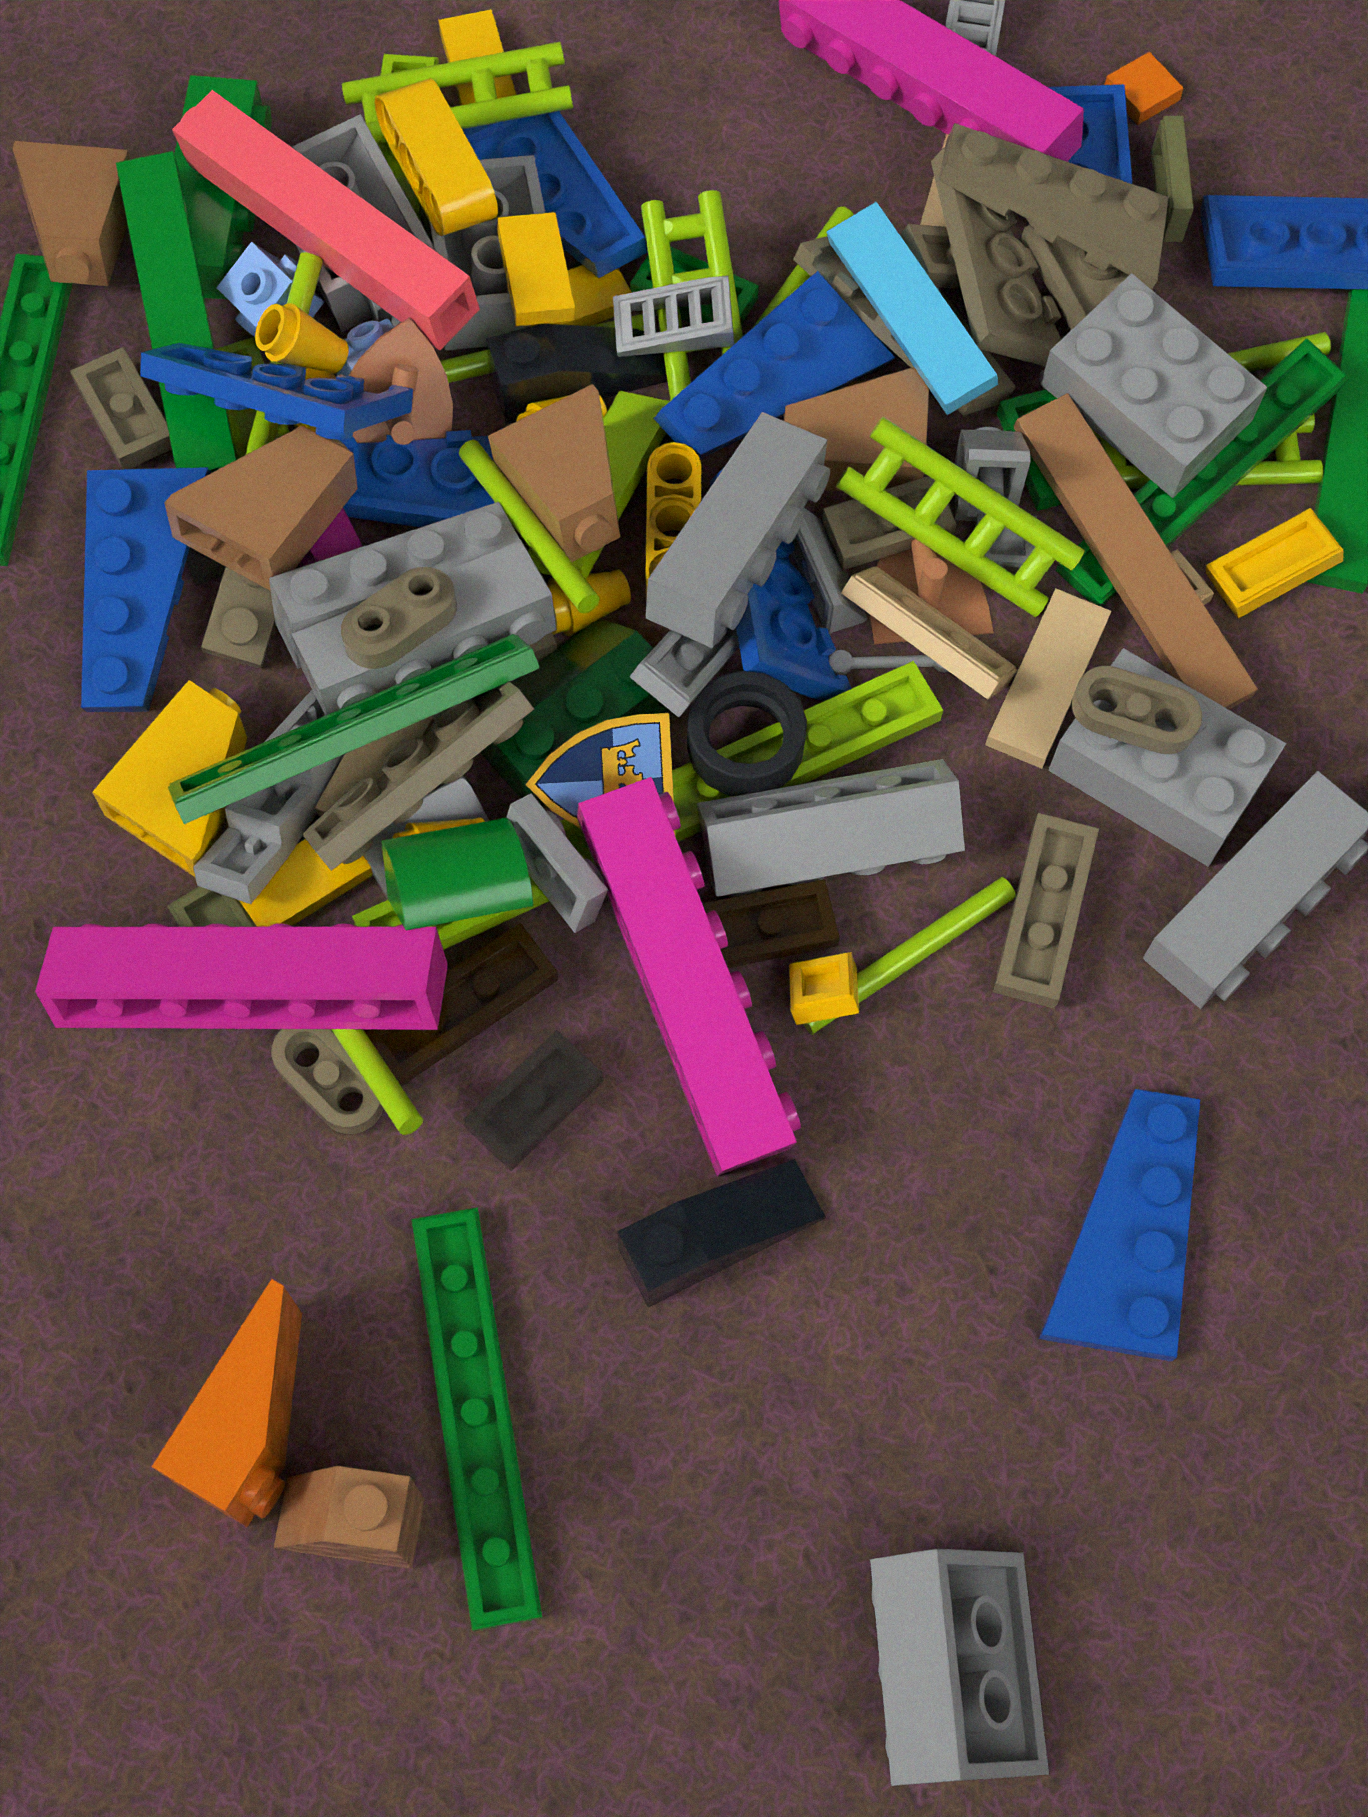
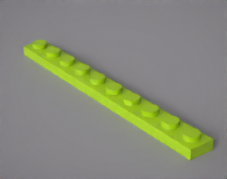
M909 662L804 710L807 727L803 759L792 779L780 788L805 784L941 721L943 709L915 662ZM777 722L720 748L716 752L737 763L754 764L769 760L778 753L782 746L784 732L781 724ZM691 762L672 770L674 805L681 824V828L675 830L677 842L701 832L697 803L734 797L708 786L695 772ZM565 819L560 821L564 827L567 839L583 859H589L594 863L582 830ZM530 877L534 906L427 927L437 928L443 950L547 903L549 900ZM389 900L352 916L355 926L396 927L402 924Z

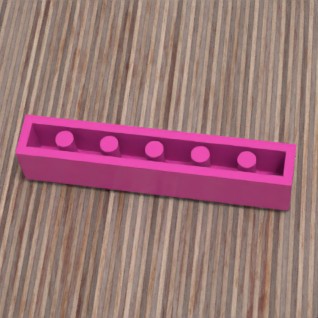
M779 0L781 31L792 45L798 48H806L827 61L836 72L841 74L847 73L868 86L879 98L893 101L911 112L923 125L934 126L949 135L954 123L976 131L985 132L1005 141L1040 151L1066 162L1082 145L1084 108L901 0Z
M652 777L578 803V823L594 864L599 869L604 885L608 889L606 893L717 1177L790 1149L797 1143L793 1131L801 1129L798 1113L788 1092L778 1095L768 1071L776 1068L774 1053L763 1031L753 1033L744 1010L752 1007L749 990L739 970L729 973L720 950L728 947L726 933L717 912L713 910L706 913L697 892V889L704 887L703 876L693 852L688 851L683 854L673 832V830L681 828V824L670 794L668 792L658 794Z
M85 924L80 927H53L35 992L55 1028L438 1030L448 963L436 927L405 930L402 924L396 927H358L352 924H337L332 927H294L288 924H273L269 927H230L224 924H210L205 927H167L161 924H147L143 927H105L98 924Z

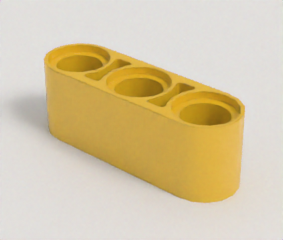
M429 78L377 95L374 103L381 131L436 233L439 236H444L496 218L498 214L497 201L489 177L436 82Z
M666 443L656 448L649 456L647 464L646 603L648 578L676 539V537L666 536L663 533L669 530L681 531L701 502L700 458L694 449L681 443ZM668 479H679L684 482L679 484L666 483L665 481Z

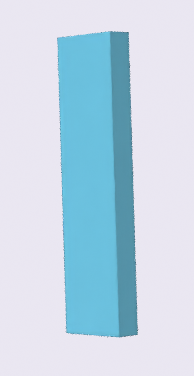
M877 202L826 231L830 245L947 415L998 385L997 373Z

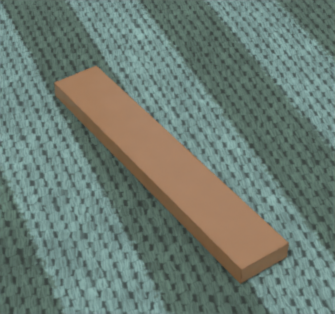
M1066 393L1016 419L1014 430L1022 433L1033 460L1169 675L1228 710L1253 697L1258 690L1069 394Z

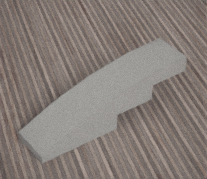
M313 690L308 693L266 741L325 716ZM344 754L228 805L225 808L229 828L193 867L197 886L252 904L287 860L303 836V833L317 815L315 806Z

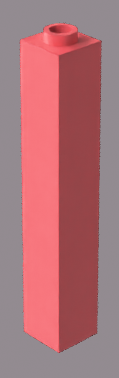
M212 90L201 102L190 108L184 114L181 121L172 129L191 168L305 252L322 258L324 266L397 320L403 322L411 318L430 343L441 351L480 310L468 274Z

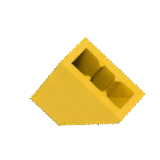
M188 680L92 793L107 818L195 877L193 867L220 838L226 817L225 808L227 806L184 824L170 795L168 786L176 780L243 752L247 735L239 716L241 709L233 699L216 688H212L208 693Z

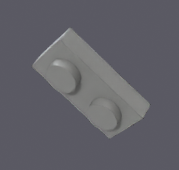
M532 793L510 804L506 818L509 819L516 830L530 877L574 933L594 923L608 891L597 866L589 859H583L567 839L564 827L557 816L550 811H545Z

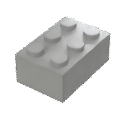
M1132 273L1050 350L1041 383L1056 398L1068 393L1089 427L1171 498H1174L1252 422L1267 390V386Z
M1123 648L1111 666L1180 687L1196 698L1202 710V723L1193 742L1181 752L1160 754L1089 731L1075 718L1059 741L1048 771L1209 867L1268 776L1286 743ZM1094 701L1095 706L1102 711L1109 712L1114 710L1107 701ZM1159 719L1155 721L1161 730H1175L1174 726L1167 720Z

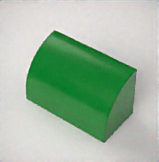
M508 818L381 840L388 900L405 930L534 906L524 852L516 830Z

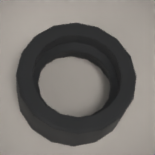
M739 671L718 677L702 689L690 707L687 728V751L693 769L708 786L728 796H739L780 788L792 779L803 759L807 719L801 701L785 683L765 673ZM740 706L759 708L773 715L779 721L784 732L783 744L778 753L769 760L754 764L733 762L719 755L712 747L709 732L714 718L725 710Z

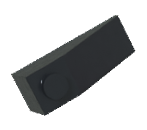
M539 324L486 338L490 379L506 424L516 422L517 416L526 412L527 405L530 403L569 396L592 384L599 391L601 398L604 399L617 395L619 391L630 392L668 382L663 353L618 357L615 327ZM632 328L633 337L644 335V331Z
M794 1159L677 1201L617 1231L618 1250L649 1308L824 1220L826 1216Z

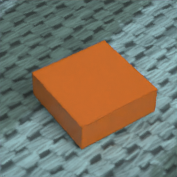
M1150 51L1107 75L1105 85H1125L1127 114L1137 125L1180 101L1184 89Z

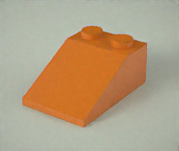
M273 1279L270 1280L151 1466L179 1487L245 1527H248L255 1515L263 1519L269 1514L285 1486V1481L280 1479L279 1475L286 1463L302 1312L286 1288Z

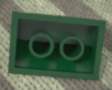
M603 619L588 625L539 661V669L516 678L511 682L520 689L534 710L522 718L523 724L512 737L499 744L491 743L480 753L520 798L532 793L541 806L545 805L525 784L547 756L568 739L605 720L639 714H659L669 711L667 707L630 678L641 661L653 650L652 646L636 630Z

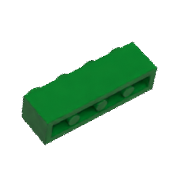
M190 75L182 117L190 108L196 106L213 90L271 132V109L269 105H262L257 80ZM177 142L174 155L178 164L204 297L228 300L217 289V286L246 250L245 245L242 244L243 233L253 231L255 214L191 168Z

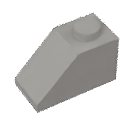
M982 427L976 430L961 429L955 455V464L1005 498L1019 505L1030 465V450L1021 432L1002 431L994 427ZM955 494V520L976 521L977 514L983 512Z

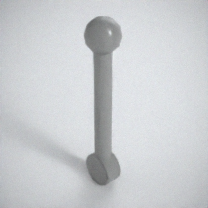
M837 650L829 657L831 668L835 674L839 675L847 674L851 669L898 668L912 661L915 662L917 667H934L938 672H949L927 655L852 657L845 650Z

